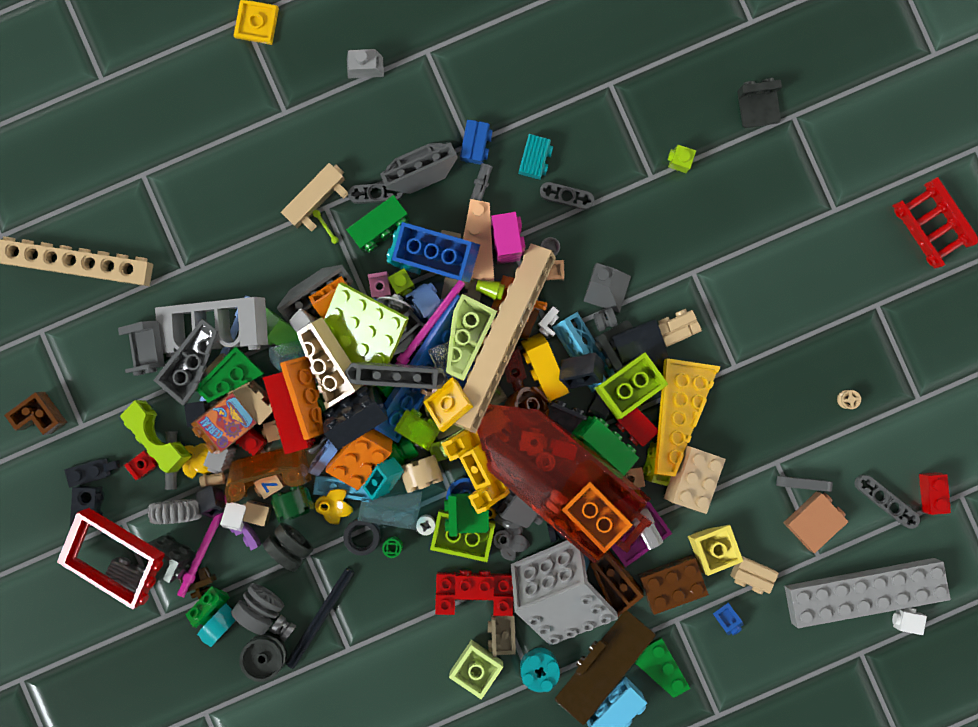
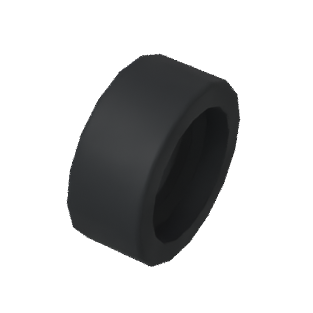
M357 518L350 522L345 529L343 536L344 544L355 555H368L380 543V528L376 522L369 518ZM360 525L368 526L374 536L373 542L364 548L354 545L351 539L353 529Z

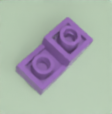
M242 521L244 523L242 532L230 529L236 536L243 533V541L251 550L262 545L257 534L247 522Z

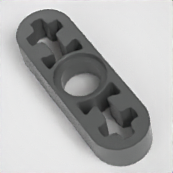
M551 182L544 183L540 188V196L546 201L582 210L590 209L594 203V196L588 191ZM547 187H551L553 192H557V188L561 190L559 191L558 199H555L556 194L551 193L549 196H546V192L543 189L546 190ZM564 191L571 192L572 199L570 201L562 199L561 194ZM576 193L579 194L577 198L583 199L584 196H587L590 203L583 205V201L580 200L576 201L577 204L573 203Z
M384 183L355 185L349 189L348 197L355 204L377 203L386 201L393 196V193H387L388 197L384 198L385 191L383 188L386 187ZM374 188L381 190L382 194L379 198L371 196V191ZM364 189H368L367 195L369 199H366L365 195L359 196L357 200L352 196V194H355V190H358L360 193H366ZM397 193L396 199H402L404 193Z
M777 476L776 486L832 492L833 482Z

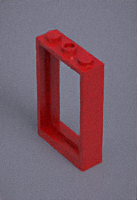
M87 508L77 512L57 563L131 609H135L147 602L150 588L156 582L155 576L163 565L162 560L165 553L94 510ZM90 525L149 560L136 593L77 558Z

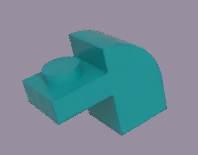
M227 604L197 634L202 642L209 647H212L236 621L232 616V609Z

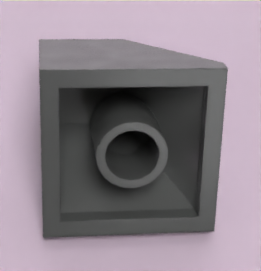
M596 263L583 302L606 309L612 308L613 311L620 313L631 276L615 268Z

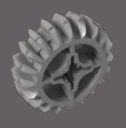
M197 499L157 502L149 505L148 518L152 524L188 522L197 520L202 515L199 513Z

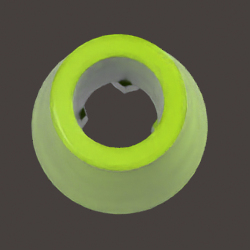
M478 280L475 291H479L494 300H501L505 285L498 281Z

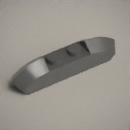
M358 362L351 363L345 371L350 383L360 385L441 389L447 379L442 368L419 365Z

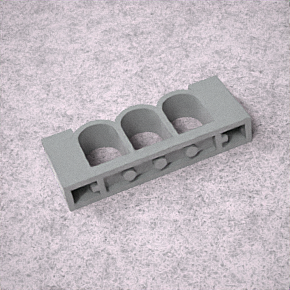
M248 297L155 308L162 350L166 357H172L186 340L184 314H191L193 331L201 319L207 322L206 312L214 311L215 329L218 331L212 349L248 346V350H259L260 346L268 345L265 298ZM229 309H238L239 335L235 341L230 333Z

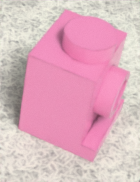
M387 271L368 274L372 298L392 296ZM378 283L383 284V288L381 290H377L376 285Z

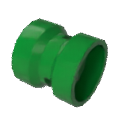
M396 536L387 538L382 547L384 555L389 558L397 557L402 551L403 542Z

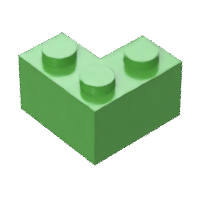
M266 308L268 344L272 345L274 343L277 345L275 348L284 354L289 352L294 355L301 346L297 332L280 316Z

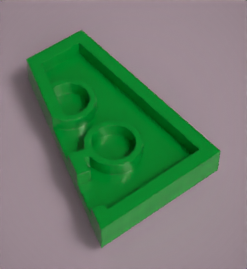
M234 347L199 383L196 391L209 403L259 378L265 373L238 347Z
M661 637L650 642L634 662L673 698L690 689Z

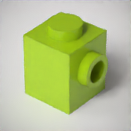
M677 145L669 153L668 160L670 163L668 167L687 173L691 168L696 150Z
M405 268L388 277L397 295L405 297L415 289Z

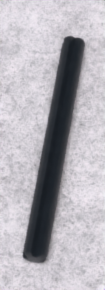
M350 568L344 570L286 661V665L289 668L294 669L353 577L354 571Z

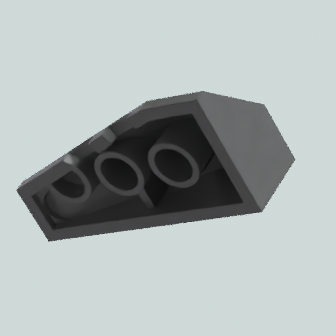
M201 319L153 380L182 405L188 402L198 388L218 331L204 319Z

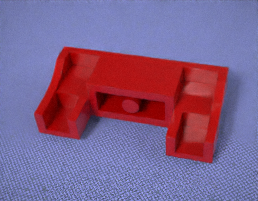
M460 570V573L437 572L435 615H455V599L494 600L493 616H513L512 574L490 573L489 570H480L479 573H471V570Z

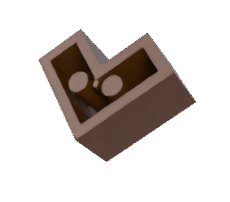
M35 392L4 415L15 431L26 430L35 424L42 435L53 434L68 423L46 392Z

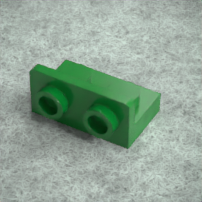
M211 586L185 615L192 627L197 628L200 624L204 626L230 597L227 592Z

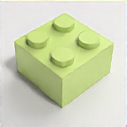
M471 640L450 670L449 678L482 700L502 670L503 661L498 657L493 658L492 653Z

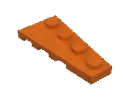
M303 356L280 363L304 440L324 434L321 408L318 407L317 401L320 398L319 390H316V376L311 372L309 358Z

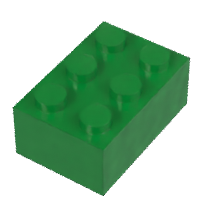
M393 195L346 230L364 253L366 251L370 253L378 247L377 243L390 239L393 236L392 232L402 222L409 224L410 218Z
M586 416L588 417L587 421L582 420L572 434L598 458H603L613 471L625 475L639 459L635 454L636 450L631 445H626L622 442L623 438L617 432H612L608 429L609 425L603 419H598L596 416Z

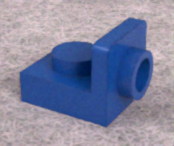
M729 603L713 613L727 635L732 633L734 636L742 630L741 626L744 624Z

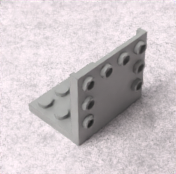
M578 536L511 564L515 613L549 645L557 644L560 641L575 637L586 631H591L593 628L609 624L611 621L618 619L617 612L587 580L582 540Z

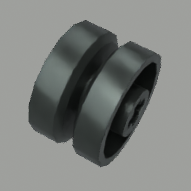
M281 522L274 531L276 536H269L263 543V547L277 563L293 572L302 564L301 558H307L313 552V547L296 529Z
M272 633L256 635L245 645L240 654L239 664L242 672L247 678L256 682H265L274 678L287 660L285 643L280 637Z

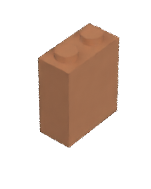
M817 491L783 522L802 544L813 553H816L848 523L845 518L846 514L839 507L835 508L831 503L833 500L830 496Z

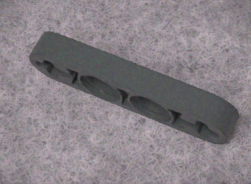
M859 475L855 479L857 490L902 526L913 529L919 525V515L872 477ZM868 480L866 483L870 487H873V489L870 490L867 487H862L863 484L861 483V481ZM879 490L884 492V498L881 501H877L875 498V494ZM894 502L899 504V510L896 513H892L890 510V506ZM904 513L905 515L910 516L913 522L909 523L908 520L901 515Z

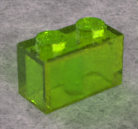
M412 408L411 411L406 409L394 431L428 451L440 432L434 420L430 418L428 421L421 417L422 413Z

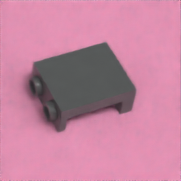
M158 321L138 322L118 328L119 335H129L134 368L125 369L126 373H133V376L145 375V373L158 372L157 368L165 366Z

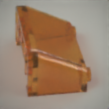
M281 448L233 461L229 468L225 487L227 504L247 497V490L250 486L254 485V480L282 474L284 483L290 487L303 485L311 481L312 477L308 473L309 465L305 450L285 454L284 449Z

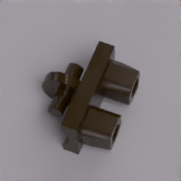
M207 566L197 570L196 574L199 580L193 582V584L191 583L187 592L195 590V592L190 594L192 599L196 597L200 599L210 589L209 586L203 588V586L217 580L216 575H211ZM183 576L179 579L180 587L184 581L182 580Z

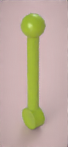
M314 210L313 216L318 218L320 223L323 225L329 236L332 238L331 242L333 244L338 243V237L334 236L329 227L326 225V223L321 217L320 211Z

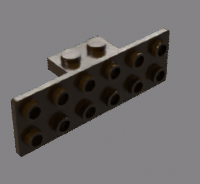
M626 610L599 642L595 640L588 649L590 651L588 656L580 658L576 664L578 668L575 674L555 697V701L577 721L585 725L656 634Z

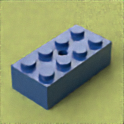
M402 222L391 260L470 283L480 244Z

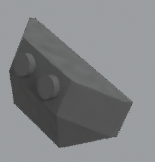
M451 142L446 144L429 143L395 158L380 175L388 190L411 194L445 179L458 157Z
M342 265L322 268L291 288L277 309L288 323L299 309H303L319 319L321 316L313 307L309 296L340 276L343 277L348 286L352 285L353 280Z

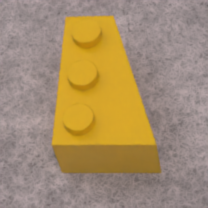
M539 333L528 338V340L521 341L525 351L523 353L527 364L530 363L533 369L530 370L534 381L538 380L540 386L537 388L544 392L548 402L568 394V388L559 380L560 369L543 334Z

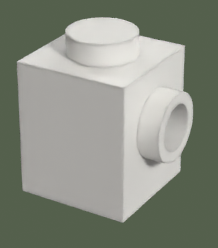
M912 607L896 610L892 618L893 627L903 632L923 635L927 616L916 612V609Z

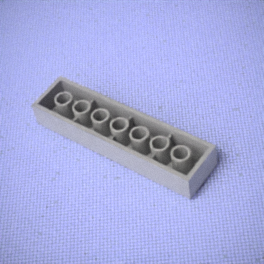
M936 558L784 586L791 623L797 628L951 600L944 562Z

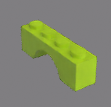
M134 400L120 415L124 425L135 434L136 440L144 445L147 453L157 461L162 471L166 473L177 472L192 457L181 442L163 443L157 437L154 429L157 413L146 400Z

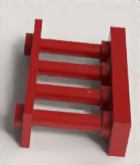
M936 177L924 184L926 187L925 192L907 204L902 200L892 206L896 216L902 219L926 255L929 265L939 268L945 265L942 260L943 257L961 245H965L966 248L976 245L978 243V236L940 179ZM928 198H933L937 207L916 220L910 210ZM940 213L944 214L947 223L926 236L921 226ZM949 230H955L958 239L937 252L931 242Z

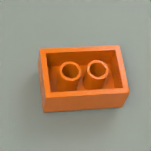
M373 428L339 449L327 464L326 473L359 490L376 465L385 461L390 456L393 440Z
M589 482L562 509L603 553H606L633 526L592 482Z

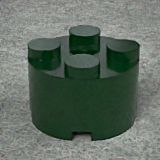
M299 484L291 487V492H279L272 495L273 500H271L279 523L285 522L284 520L287 518L289 520L298 518L309 513L310 510L316 509L308 487Z

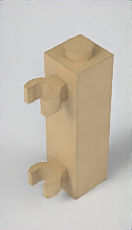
M328 163L281 213L296 228L304 224L309 230L313 231L317 226L308 218L313 211L334 191L343 199L348 196V192L341 186L345 181V178L342 176L344 172L337 165L333 167Z

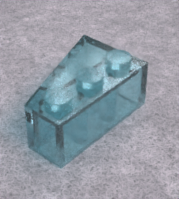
M418 489L409 493L399 492L383 495L375 500H371L370 497L362 498L358 521L416 530L423 491Z

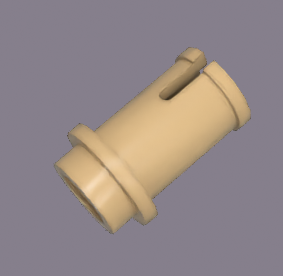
M224 473L203 474V476L199 477L200 486L204 488L210 485L225 484Z

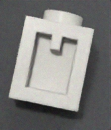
M552 307L538 324L540 327L539 331L546 337L549 335L553 337L556 334L547 327L548 324L552 326L559 318L556 315L559 311L555 307Z

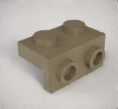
M514 614L513 616L491 615V621H488V633L492 632V640H488L489 652H493V658L497 657V655L516 654Z

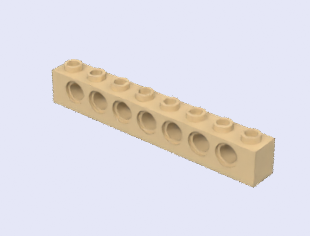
M4 236L3 240H0V264L150 286L153 264L147 262V258L135 257V260L128 259V255L117 254L116 257L109 256L110 253L103 251L92 254L89 249L79 248L78 251H73L72 247L60 245L59 248H53V244L41 242V245H34V241L24 239L20 243L15 242V238ZM18 248L19 254L15 257L14 251ZM37 251L38 257L34 260L33 254ZM56 253L57 260L52 262V256ZM75 256L76 263L71 265V258ZM94 259L95 266L90 268L89 263ZM113 262L114 269L109 271L108 265ZM129 265L133 266V272L131 274L127 273V268Z

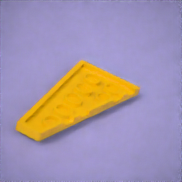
M664 359L663 377L668 385L661 391L654 474L676 476L684 457L683 453L687 443L691 440L692 431L698 423L707 401L706 397L714 384L713 380L716 373L719 372L720 366Z

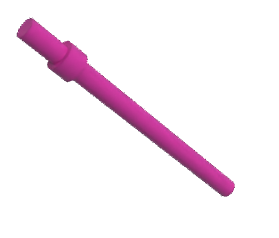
M459 280L404 353L399 354L395 364L407 365L410 361V356L433 328L456 295L465 286L463 281Z
M228 487L224 495L225 503L227 501L230 502L235 489ZM223 513L213 518L188 572H185L182 578L184 581L177 593L178 596L185 597L190 584H193L197 569L217 530Z

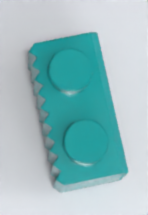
M532 134L528 135L518 174L539 180L542 175H546L548 164H545L546 157H551L553 146L550 145V139Z
M393 457L380 462L364 483L363 489L371 500L390 493L396 482H398L404 470Z

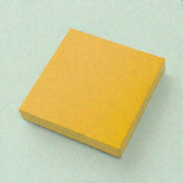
M240 0L234 38L272 45L279 7L255 1Z
M454 377L449 379L441 389L435 391L423 402L437 427L442 432L446 431L473 408V405Z

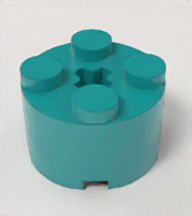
M534 648L527 652L521 660V677L523 683L530 690L549 692L557 684L560 669L558 661L551 651L545 648ZM540 667H543V671L537 672Z

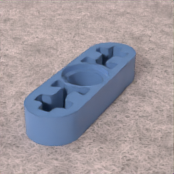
M329 439L311 462L308 473L318 477L338 450Z

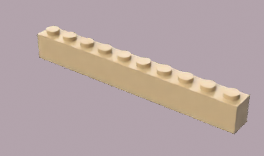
M530 244L529 248L524 252L522 264L516 269L515 279L507 289V296L500 304L497 318L492 321L491 331L485 337L483 348L476 356L475 365L466 378L467 382L463 391L473 405V408L458 419L454 425L476 434L556 259L552 250Z

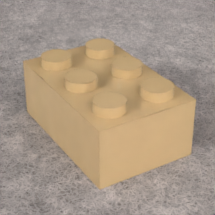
M686 446L675 477L670 478L664 499L707 514L726 459Z

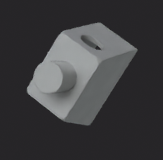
M375 49L349 50L347 54L348 79L384 77L383 57Z

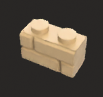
M684 309L675 313L676 317L671 320L669 317L658 321L665 347L702 331L692 310L687 312Z
M742 556L743 562L736 564L730 575L735 579L734 582L743 587L748 584L752 586L753 591L763 595V592L770 594L778 572Z

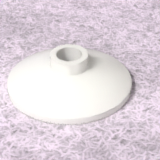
M394 294L392 297L384 296L377 298L378 302L402 315L409 310L414 312L413 307L403 301V297Z

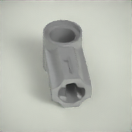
M647 508L630 516L631 522L637 532L640 533L648 550L663 543L654 525L655 521Z

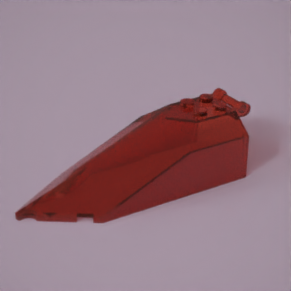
M489 404L477 430L482 450L485 451L488 461V471L593 563H597L606 553H603L562 511L589 482H592L631 523L635 518L640 521L625 541L619 539L615 543L628 553L633 542L646 527L649 528L652 524V521L641 513L651 498L604 458L539 409Z

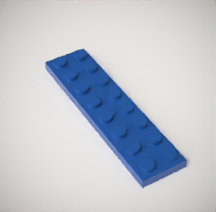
M456 295L436 322L409 365L443 368L448 356L453 311L461 296ZM394 387L384 403L388 420L374 429L398 443L423 404L425 395L420 393L421 389L425 391L427 389Z

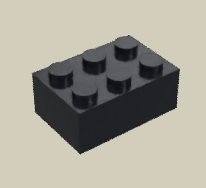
M373 385L362 386L356 393L343 398L340 403L327 408L322 413L324 434L337 450L388 420L384 399Z

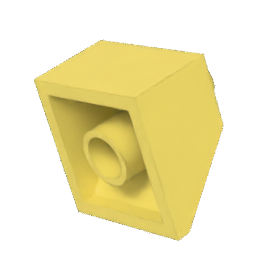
M730 525L705 529L688 536L700 571L708 576L743 562Z

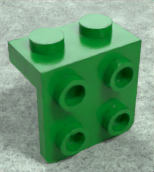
M472 493L449 494L448 499L444 500L445 511L449 513V519H445V531H449V536H457L458 533H486L489 531V510L477 514L468 497Z

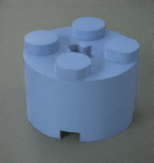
M424 283L404 297L405 302L409 300L410 305L413 307V313L424 324H426L443 301V299H439L437 296V290L432 283L428 285Z

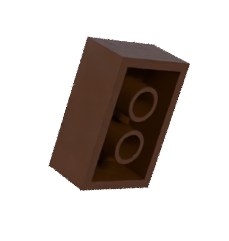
M692 555L638 574L650 610L654 615L709 595L696 558Z

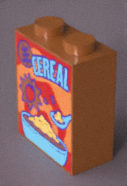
M233 392L227 394L191 423L195 435L199 438L202 437L206 442V448L215 454L222 453L257 424Z

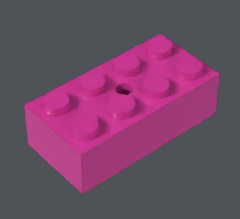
M516 212L493 215L491 218V228L497 264L520 261L525 251L524 236L520 237L522 229L521 218L516 217Z

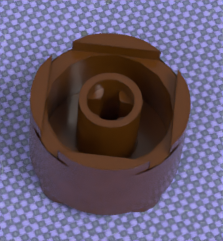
M524 387L506 399L503 415L519 430L529 429L543 422L548 417V399L539 388Z

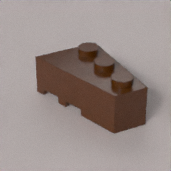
M600 550L591 558V566L602 589L604 598L617 612L618 617L644 597L641 586L610 550L606 553Z

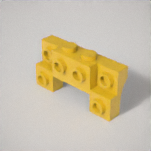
M463 429L441 443L450 461L460 458L475 488V491L468 497L477 514L487 511L510 493L479 430L475 434Z

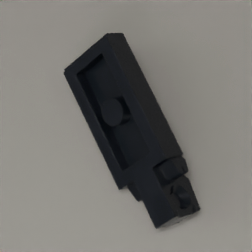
M107 458L64 469L68 486L71 488L109 477L111 475L110 470L120 468L121 466L119 460L108 463Z

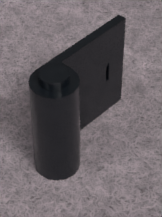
M655 319L611 336L612 340L609 343L614 352L617 351L623 367L646 352L663 376L664 359H669Z

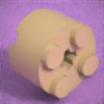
M435 455L401 466L404 470L401 476L407 493L426 488L432 482L435 484L444 480Z

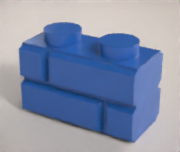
M467 120L460 154L461 161L481 165L483 160H487L489 149L486 148L487 141L491 142L493 130H489V123Z

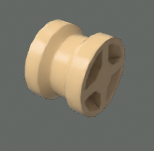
M844 390L839 393L837 402L844 409H855L860 405L861 397L854 390Z

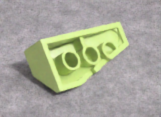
M464 294L461 295L453 311L445 372L464 381L497 313L496 310Z

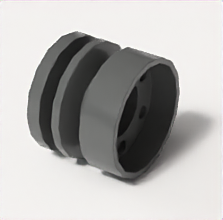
M252 583L248 587V591L243 594L245 600H239L231 613L240 625L253 633L264 635L273 623L271 618H276L279 615L278 612H281L284 608V603L267 588Z

